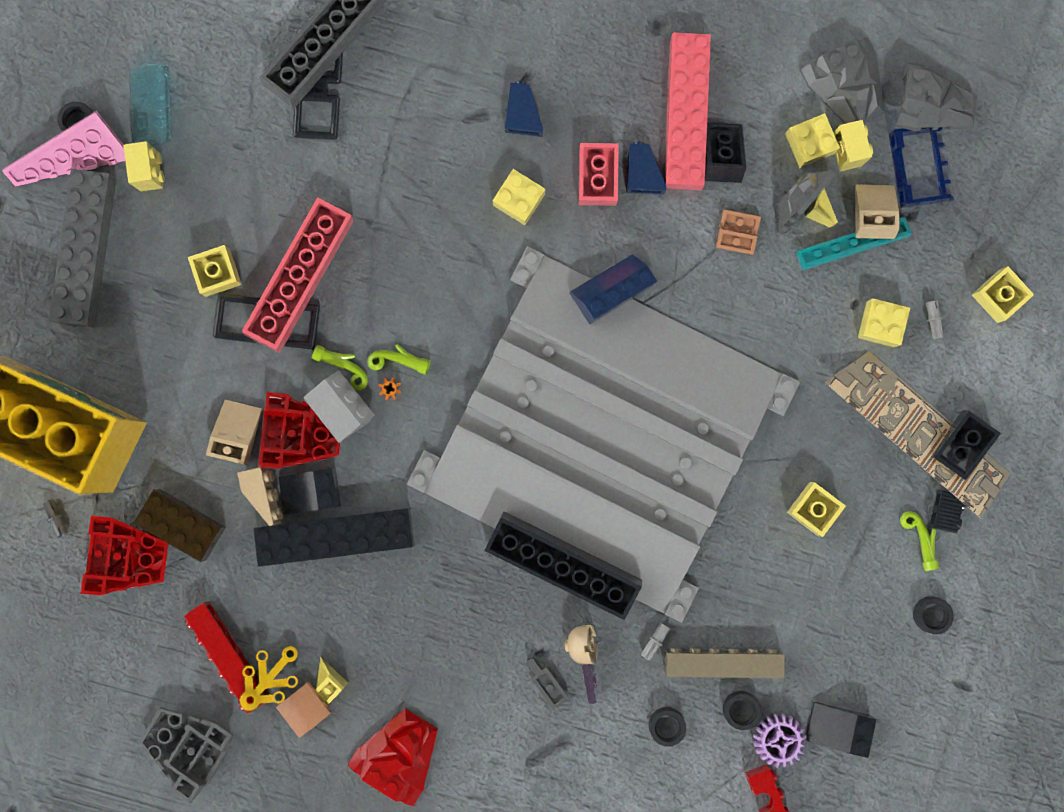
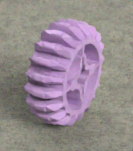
M776 713L773 714V719L766 716L768 722L765 723L761 720L762 728H755L759 734L753 735L757 739V741L753 742V745L758 747L756 753L761 754L760 758L762 760L767 759L766 763L768 765L774 763V766L778 767L781 762V765L786 767L787 761L793 765L792 759L800 760L797 754H804L801 747H806V743L802 741L806 739V735L801 734L804 731L803 727H798L799 722L797 720L793 721L792 716L786 718V715L783 713L780 715V718ZM781 726L791 728L794 735L783 734ZM773 728V734L769 737H766L768 732ZM779 737H782L783 739L778 744L776 741H779ZM793 744L791 749L786 752L787 746ZM766 746L776 747L779 755L768 752Z

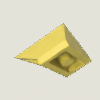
M823 189L811 203L805 217L827 227H832L838 221L826 191Z
M320 656L316 691L328 705L344 689L348 682Z

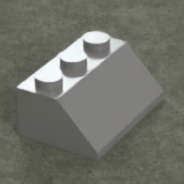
M339 370L324 379L304 396L305 401L339 443L367 425L375 416Z

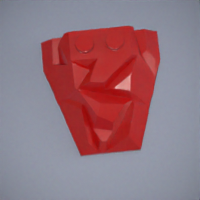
M266 392L258 467L280 469L339 456L340 443L308 403L304 401L299 402L288 394Z
M90 516L88 531L90 543L86 573L82 576L80 594L101 596L111 592L164 582L169 548L167 542L115 518Z
M405 708L367 742L358 747L348 766L353 772L360 775L359 778L387 797L396 802L401 801L406 805L414 806L424 790L438 728Z

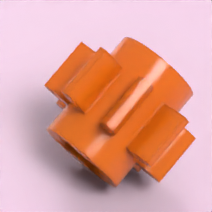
M394 377L391 381L384 378L385 383L378 385L382 388L379 395L385 394V400L387 401L390 397L397 400L395 395L397 393L402 394L398 389L402 384H395ZM391 384H393L392 387L395 388V391H391L390 394H388L386 387H390Z

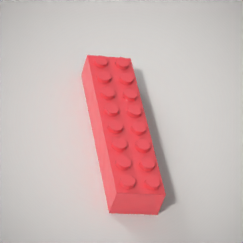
M672 33L670 39L664 167L666 189L702 190L704 187L711 34Z
M317 197L244 326L242 332L247 337L278 353L281 352L353 224L352 215Z

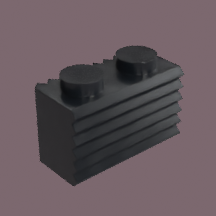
M937 490L929 527L957 533L962 526V519L960 517L966 505L951 492Z

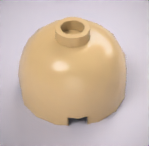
M582 625L574 628L570 632L568 640H565L566 652H569L570 657L579 664H594L597 660L598 645L597 643L594 644L593 636H596L593 625Z

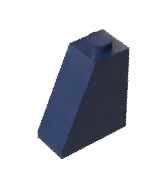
M522 81L510 83L505 133L543 137V126L530 85H526Z
M642 141L630 143L628 148L627 193L664 195L666 184L649 144H644Z

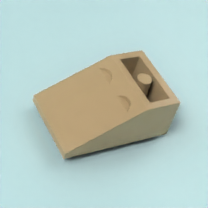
M855 185L856 238L895 239L899 231V208L895 186Z
M225 400L210 436L206 455L249 465L263 409Z
M260 467L238 472L241 492L269 526L280 524V519H283L281 508H278L276 502L278 500V493L276 489H273L274 475L272 470L269 471V468Z

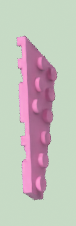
M95 111L11 163L2 171L15 186L45 178H55L63 174L69 175L71 169L92 170L100 166H110L125 161L124 144L98 111Z

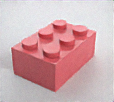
M580 143L578 205L616 206L618 202V144Z

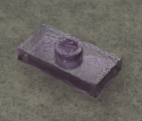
M581 664L588 702L595 704L597 703L594 688L597 687L596 677L591 675L589 664Z

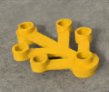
M288 646L284 648L281 654L282 658L268 674L266 667L268 653L261 650L256 654L259 669V685L255 689H253L252 676L255 674L254 668L246 666L243 669L245 693L240 698V705L243 709L251 711L256 709L260 703L275 702L279 704L284 701L285 695L281 691H277L273 695L260 694L267 688H294L298 684V679L295 676L273 680L288 662H293L297 658L298 652L295 647ZM289 650L293 651L294 653L293 657L291 658L287 657L286 655L287 651ZM264 653L266 656L265 660H260L258 655ZM250 668L252 675L247 676L245 670ZM290 678H293L295 680V684L293 686L288 684V680ZM276 694L282 695L281 701L275 700ZM248 697H253V704H248L246 702V699Z

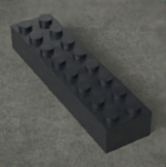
M410 508L253 528L258 567L412 548L415 546Z
M503 512L484 550L623 620L627 617L642 588V579L507 512Z

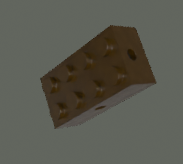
M153 489L134 521V524L199 562L208 559L226 528L162 489Z

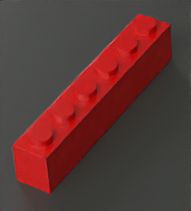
M206 601L184 615L185 623L197 635L195 638L199 645L204 646L208 659L217 666L219 676L228 683L227 688L232 695L235 694L239 700L238 705L241 710L249 714L253 710L243 709L240 705V698L245 693V677L242 672L246 666L251 665L210 602ZM247 668L245 674L247 676L252 675V670ZM256 673L252 676L253 689L259 685V678ZM265 689L260 695H270V694H269L268 691ZM248 697L246 702L253 704L254 698Z

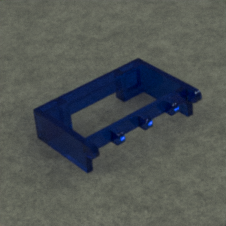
M931 127L921 128L920 131L902 128L895 129L889 134L900 208L954 200V196H951V194L947 195L945 185L951 184V179L944 180L942 169L943 166L948 165V161H941L939 148L945 147V142L938 143L937 132L943 130L942 127H939L938 130H931ZM930 133L940 196L913 199L911 185L907 184L902 149L905 147L903 136Z

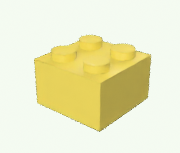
M825 113L790 127L785 133L800 168L831 156L840 149Z
M863 120L842 124L833 132L840 147L835 153L840 172L861 167L872 158L873 148L868 142V129L864 125Z
M147 141L123 145L128 183L139 191L162 189V182H165V177L160 168L162 163L161 153Z
M513 169L493 199V206L521 224L526 225L544 197L545 188Z
M223 245L188 257L201 295L207 297L242 285L231 250L227 246Z
M1008 266L998 270L972 294L976 301L997 323L1007 320L1034 295Z
M877 299L867 301L858 338L891 347L902 345L910 308Z
M809 482L787 513L815 535L823 537L846 506L815 482Z

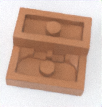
M723 209L716 248L753 255L761 216Z
M309 681L276 707L299 738L332 713Z

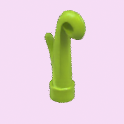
M396 344L395 347L400 353L378 350L373 352L367 360V364L372 370H380L384 365L385 358L427 375L431 360L418 358L404 350L399 344ZM379 358V364L374 365L373 361Z
M320 345L316 346L312 359L354 373L350 379V384L356 391H361L367 386L368 378L366 373L359 366L347 360L355 358V354L336 353L326 350V348ZM360 377L362 379V383L360 385H356L355 380Z
M912 511L903 513L900 523L904 528L912 529L917 526L924 571L939 569V562L935 554L936 529H933L929 536L924 521L917 513ZM908 517L913 519L911 524H908L906 521Z

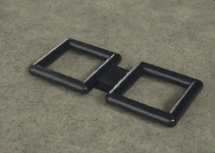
M343 52L335 60L334 76H322L294 108L293 136L295 138L336 140L338 138L340 97L338 95H328V84L341 83ZM302 101L332 103L331 132L301 131Z
M219 294L213 337L216 339L257 343V341L247 337L245 334L222 332L221 330L225 301L251 304L256 307L260 298ZM307 304L304 311L312 312L308 342L288 339L284 347L309 350L315 348L320 313L319 305Z

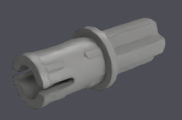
M938 301L925 303L928 312L927 322H930L933 339L943 338L941 325L943 317L940 315Z
M660 623L652 637H649L650 640L641 656L650 661L659 646L662 647L661 643L671 629Z

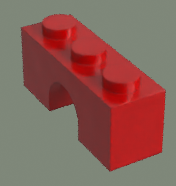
M765 764L745 772L750 789L755 796L761 793H766L770 796L769 803L765 807L758 809L759 812H789L787 806H783L782 799H784L780 787H776L775 781H777V777L773 769L770 770Z

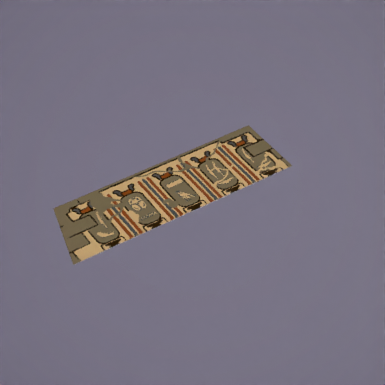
M870 351L825 381L830 388L976 515L982 518L1011 473L988 453L985 454L967 480H964L934 459L933 456L952 422Z

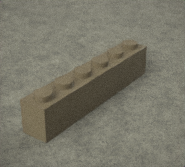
M671 647L670 650H665V674L667 677L784 678V654L776 648H767V651H759L758 648H748L747 651H740L739 648H728V651H721L720 648H709V651H701V648L692 647L690 651H682L680 647Z

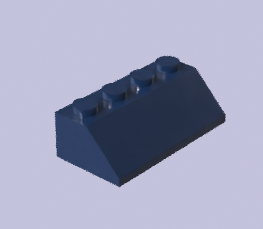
M632 254L569 293L590 325L651 288L657 280L649 267Z

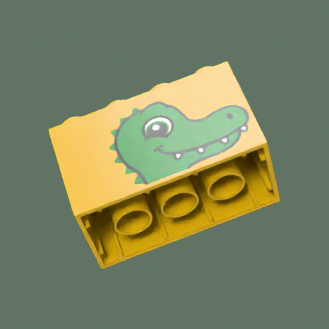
M0 356V457L78 494L114 492L147 422L16 360Z

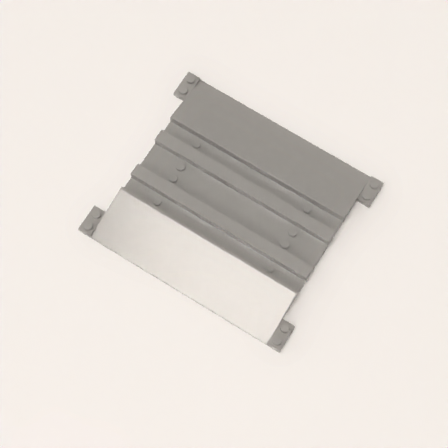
M527 246L510 279L511 282L525 288L526 291L514 311L476 390H474L442 457L439 458L424 450L407 485L493 528H496L503 512H507L642 579V588L636 600L682 623L699 589L683 580L700 548L698 545L707 527L711 526L717 514L716 509L732 476L736 475L743 461L741 458L749 442L753 441L766 409L784 416L800 382L633 299L589 325L569 292L591 278Z

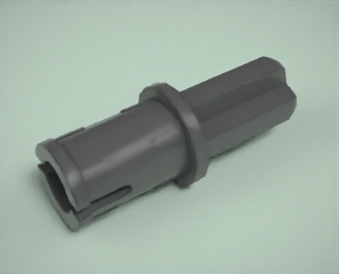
M53 499L45 501L43 507L49 518L47 521L51 523L56 538L62 537V534L67 535L69 532L62 520L63 515L59 513Z

